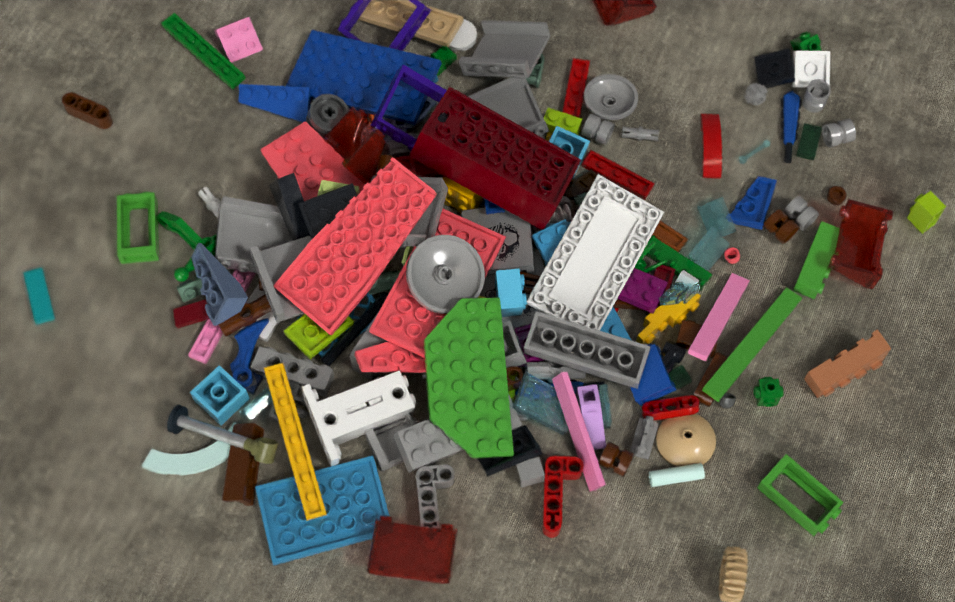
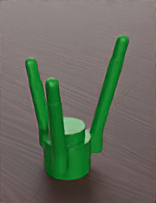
M654 235L649 239L634 267L645 273L667 262L664 259L645 268L647 264L643 258L656 244L652 242L655 239Z

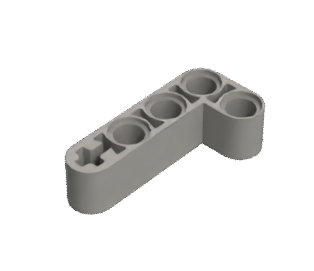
M445 464L421 467L416 472L422 541L425 547L429 549L438 547L441 542L436 489L452 486L455 479L454 469ZM443 473H448L451 477L445 480L440 476ZM427 475L430 477V480L423 482L420 478ZM428 494L433 498L430 501H424L422 497ZM432 514L435 516V518L431 521H427L424 519L425 515ZM432 528L434 540L429 538V529Z

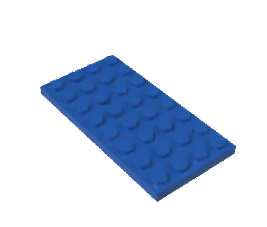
M311 30L286 86L310 87V99L313 100L323 94L336 95L344 100L348 109L376 115L396 71L403 64L434 82L442 63L439 59ZM400 80L383 117L415 125L427 96Z

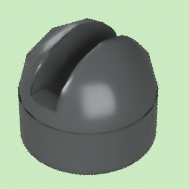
M725 393L719 403L723 408L729 409L734 405L736 396Z

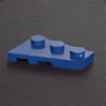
M758 176L747 190L743 199L736 204L732 213H729L726 217V222L763 230L777 180Z

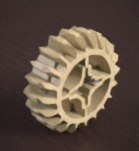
M727 547L722 557L719 597L725 602H741L743 599L747 578L748 555L746 550L740 547Z

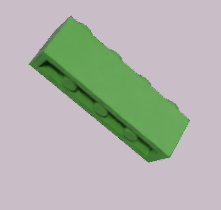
M821 221L793 289L794 292L815 299L817 293H822L825 283H822L824 278H828L831 268L828 267L829 263H834L837 252H834L835 248L840 247L844 238L841 237L843 229Z

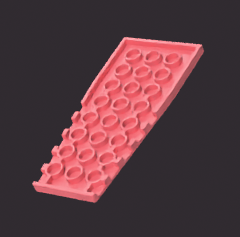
M306 121L261 149L262 156L265 157L278 179L292 173L295 174L304 201L317 197L322 180L343 184L353 183L354 186H359L360 192L367 183Z
M393 157L390 159L389 164L383 170L380 169L376 173L377 176L370 183L367 182L363 187L364 189L349 201V205L343 211L340 210L335 215L336 218L330 224L327 223L307 244L273 285L275 289L331 336L369 292L437 195L435 190Z

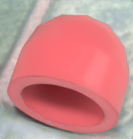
M731 247L725 251L724 256L728 263L736 264L740 260V253L737 248Z

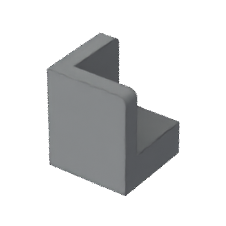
M539 457L516 465L521 487L544 482L545 474Z

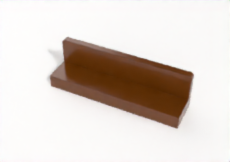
M256 423L234 424L233 433L255 440L264 436V429ZM230 445L222 500L224 502L238 501L245 506H253L260 462L254 459L250 451Z

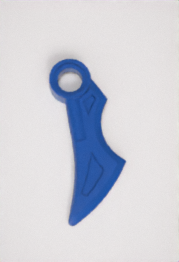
M268 318L245 327L234 336L238 342L239 351L230 367L232 377L243 388L249 387L253 382V375L249 367L256 342L269 323ZM241 373L248 374V378L245 381L237 379Z

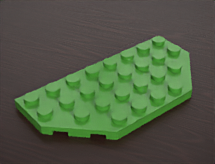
M500 298L460 299L424 339L429 420L442 429L453 442L461 446L471 458L511 457L514 455Z

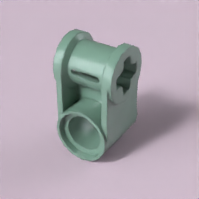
M542 54L537 61L539 64L535 65L529 78H526L528 84L534 85L536 88L540 87L544 69V56Z

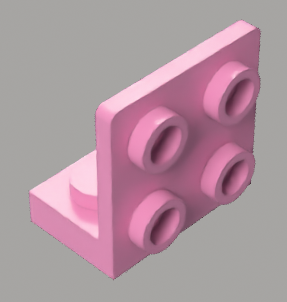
M249 17L215 31L231 63L263 50Z

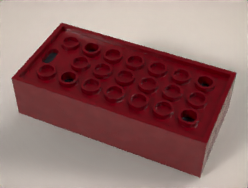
M450 86L422 128L409 155L411 158L541 230L545 228L558 207L581 162V159Z

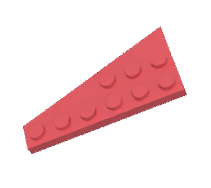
M389 341L355 351L354 354L361 372L400 371L401 373H426L424 357Z

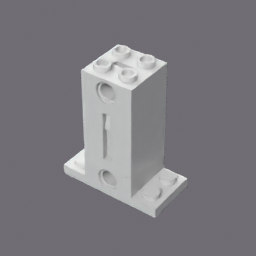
M400 371L318 401L317 391L315 388L311 389L310 384L302 386L303 399L330 467L339 465V459H341L339 444L365 435V431L373 428L375 431L405 418L406 414L410 413L413 416L415 405L417 404L413 393L409 394L407 388L409 386L408 380L405 375L402 376ZM332 421L334 422V424L329 425L326 424V422Z

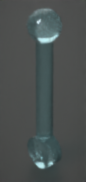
M765 140L757 149L746 156H741L739 162L745 164L748 158L764 147H769L770 141Z

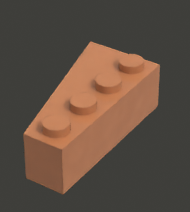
M878 329L871 333L872 336L867 341L862 338L856 342L849 352L845 349L834 357V361L828 359L807 373L804 380L817 398L822 395L827 397L835 391V388L839 386L843 388L851 382L850 380L854 378L860 379L867 374L868 370L872 369L874 371L883 365L882 362L891 350V347Z

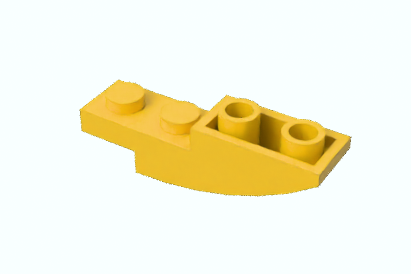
M697 293L678 297L658 307L654 314L650 313L645 317L643 323L645 329L637 335L636 342L644 345L650 344L656 337L655 334L658 331H664L668 324L672 328L676 324L681 325L682 320H686V315L690 311L693 313L700 306L699 300L701 295Z

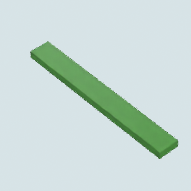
M786 287L703 387L702 391L719 402L801 302L802 298Z

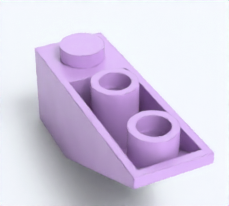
M597 384L577 387V402L593 449H605L606 441Z

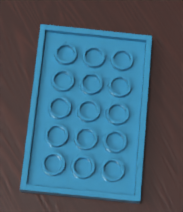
M374 456L314 471L327 515L309 521L306 520L294 477L255 487L273 565L394 533Z

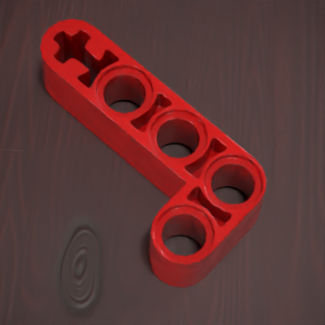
M551 456L546 460L542 529L543 533L549 538L557 537L561 531L563 480H577L582 475L584 465L578 457ZM554 464L557 465L559 469L553 471L549 468V466ZM574 465L577 466L579 470L573 472L569 469V467ZM556 484L558 489L551 490L548 485ZM550 503H555L558 506V508L556 510H551L548 508L547 505ZM551 518H554V529H550Z

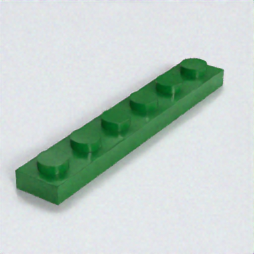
M175 12L161 22L162 27L232 90L246 79L245 75Z

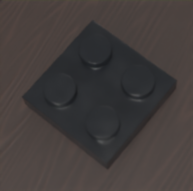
M789 48L754 57L758 84L764 85L766 89L796 81Z

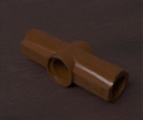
M266 294L249 304L245 303L241 312L218 325L225 337L244 326L247 327L255 323L258 318L272 311ZM250 313L249 316L243 317L244 314Z

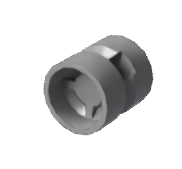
M815 79L808 84L802 100L806 110L814 113L824 109L831 92L827 82Z
M591 113L584 124L582 135L590 139L595 137L597 142L606 145L612 135L615 123L608 120L601 122V117Z
M847 118L837 123L823 125L822 136L825 144L831 148L838 146L841 142L845 144L856 139V130L853 122Z
M797 196L787 205L783 212L788 215L790 220H795V223L804 231L817 219L819 212L812 206L808 207V203L801 196Z

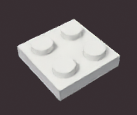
M793 51V68L796 79L793 82V87L807 88L808 84L815 79H821L830 84V51Z

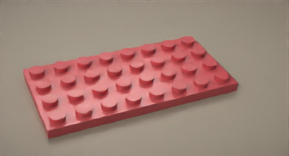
M442 209L435 236H456L471 244L481 257L484 265L485 279L506 239V236L445 209ZM408 257L370 327L369 333L425 358L424 339L447 314L432 312L415 300L409 290L406 279Z

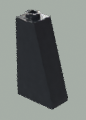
M292 173L276 179L269 187L292 241L310 236L298 203L304 202L295 174Z

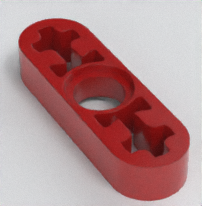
M687 395L646 402L642 406L643 418L646 419V416H651L654 418L653 421L694 415L700 409L699 399L696 396ZM668 406L676 407L674 410L666 409Z

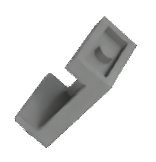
M410 413L406 414L405 418L374 431L371 428L365 431L366 440L381 472L404 462L393 435L397 431L418 424L416 418H412Z

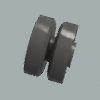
M320 95L311 103L307 112L306 122L325 141L334 140L341 135L348 122L350 114L348 106L343 99L336 95Z

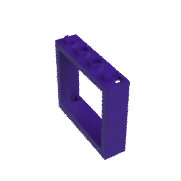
M358 0L353 4L347 17L341 21L338 31L350 39L361 41L350 30L371 0ZM409 0L417 8L389 48L403 51L427 18L431 9L419 0Z
M403 64L396 71L371 126L375 127L378 132L390 136L393 141L406 145L412 151L417 139L382 119L400 80L438 103L447 90Z

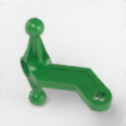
M161 211L156 216L157 221L162 227L177 233L194 251L197 244L202 243L215 256L217 234L201 238L179 216L165 211ZM192 258L189 259L185 267H179L175 270L174 277L177 281H186L189 278V272L195 270Z

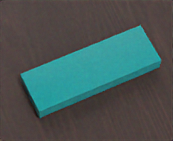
M43 268L24 272L36 325L55 320Z

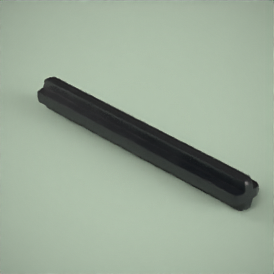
M383 292L322 357L321 361L323 364L330 366L375 318L388 293Z

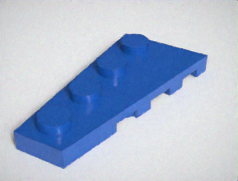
M239 84L238 102L305 122L310 108L311 88Z

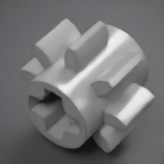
M753 83L746 88V95L744 97L748 103L760 105L766 100V93L768 91L764 85L761 86V84Z

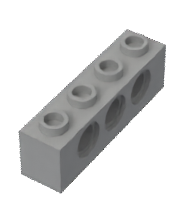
M259 346L251 365L252 372L266 378L265 367L271 366L274 362L283 363L289 383L300 385V390H302V386L310 384L311 389L315 388L319 396L326 398L334 379L333 370L329 366L313 364L308 359L303 358L301 360L295 358L290 353L282 354L271 347L263 348ZM292 368H297V369H298V370H297L296 372H294V373H290V372H289V370L292 369ZM309 374H316V377L312 379L307 378Z

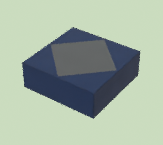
M252 372L253 382L245 389L248 393L254 395L263 377ZM242 373L239 381H245L248 378V374Z

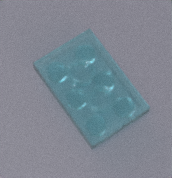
M528 372L524 374L513 409L561 435L567 433L568 426L555 387Z

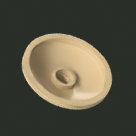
M694 414L664 419L656 434V445L663 459L674 467L697 463L704 465L714 453L716 436L709 422L700 415ZM689 433L691 438H686L684 434Z

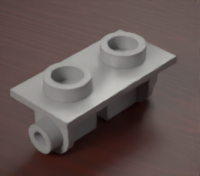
M646 416V419L639 418L630 449L634 456L649 460L659 424L654 422V418L651 416Z

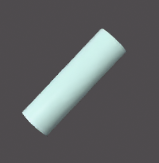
M702 463L649 471L651 487L705 478Z

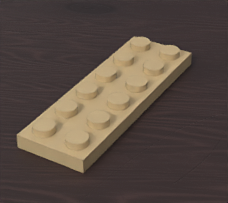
M371 0L358 20L400 32L417 6L409 0ZM427 6L431 9V12L413 37L449 47L464 22L463 16Z

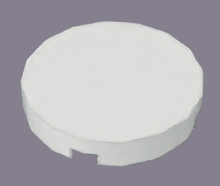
M464 20L449 49L453 51H466L475 44L477 32L471 22Z

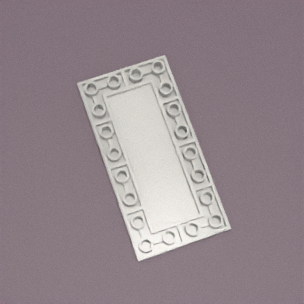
M598 174L528 297L527 304L541 313L600 331L664 212Z

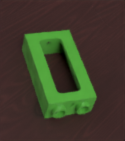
M142 192L140 194L125 193L117 196V256L121 264L159 261V230L156 218L158 215V200L154 192ZM137 209H148L149 246L131 248L130 212Z
M787 454L757 487L812 536H815L818 532L822 534L829 526L827 521L831 517L835 520L842 512L840 507L844 502ZM781 474L786 475L825 509V512L817 521H812L772 487V483Z

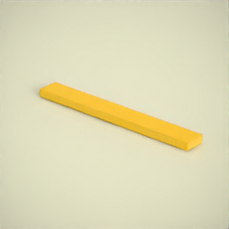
M280 363L265 367V376L306 520L309 521L326 516L327 513L284 364Z

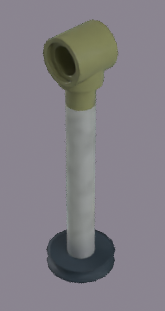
M179 404L172 409L168 417L167 430L169 433L179 434L185 428L250 451L251 455L258 462L266 464L274 462L278 446L276 440L265 437L253 440L188 417V408L186 406L182 407Z

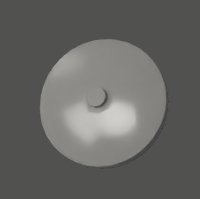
M437 235L423 241L412 252L407 263L406 279L411 294L420 305L435 313L448 314L460 299L479 297L484 285L485 271L481 257L471 244L456 236Z

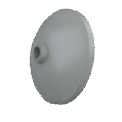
M605 74L595 77L587 84L584 91V102L589 111L605 120H620L632 114L636 109L638 92L635 86L626 78L614 74Z

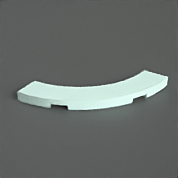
M234 422L228 431L233 432V426L237 423ZM218 440L204 449L186 454H169L151 449L142 464V468L164 475H190L203 472L226 461L225 459L229 457L230 444Z

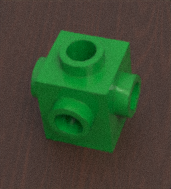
M809 31L800 33L799 37L790 41L793 51H822L820 38L817 34L810 33Z
M772 377L759 379L753 391L754 398L757 400V406L766 407L777 406L784 393L779 379H773Z

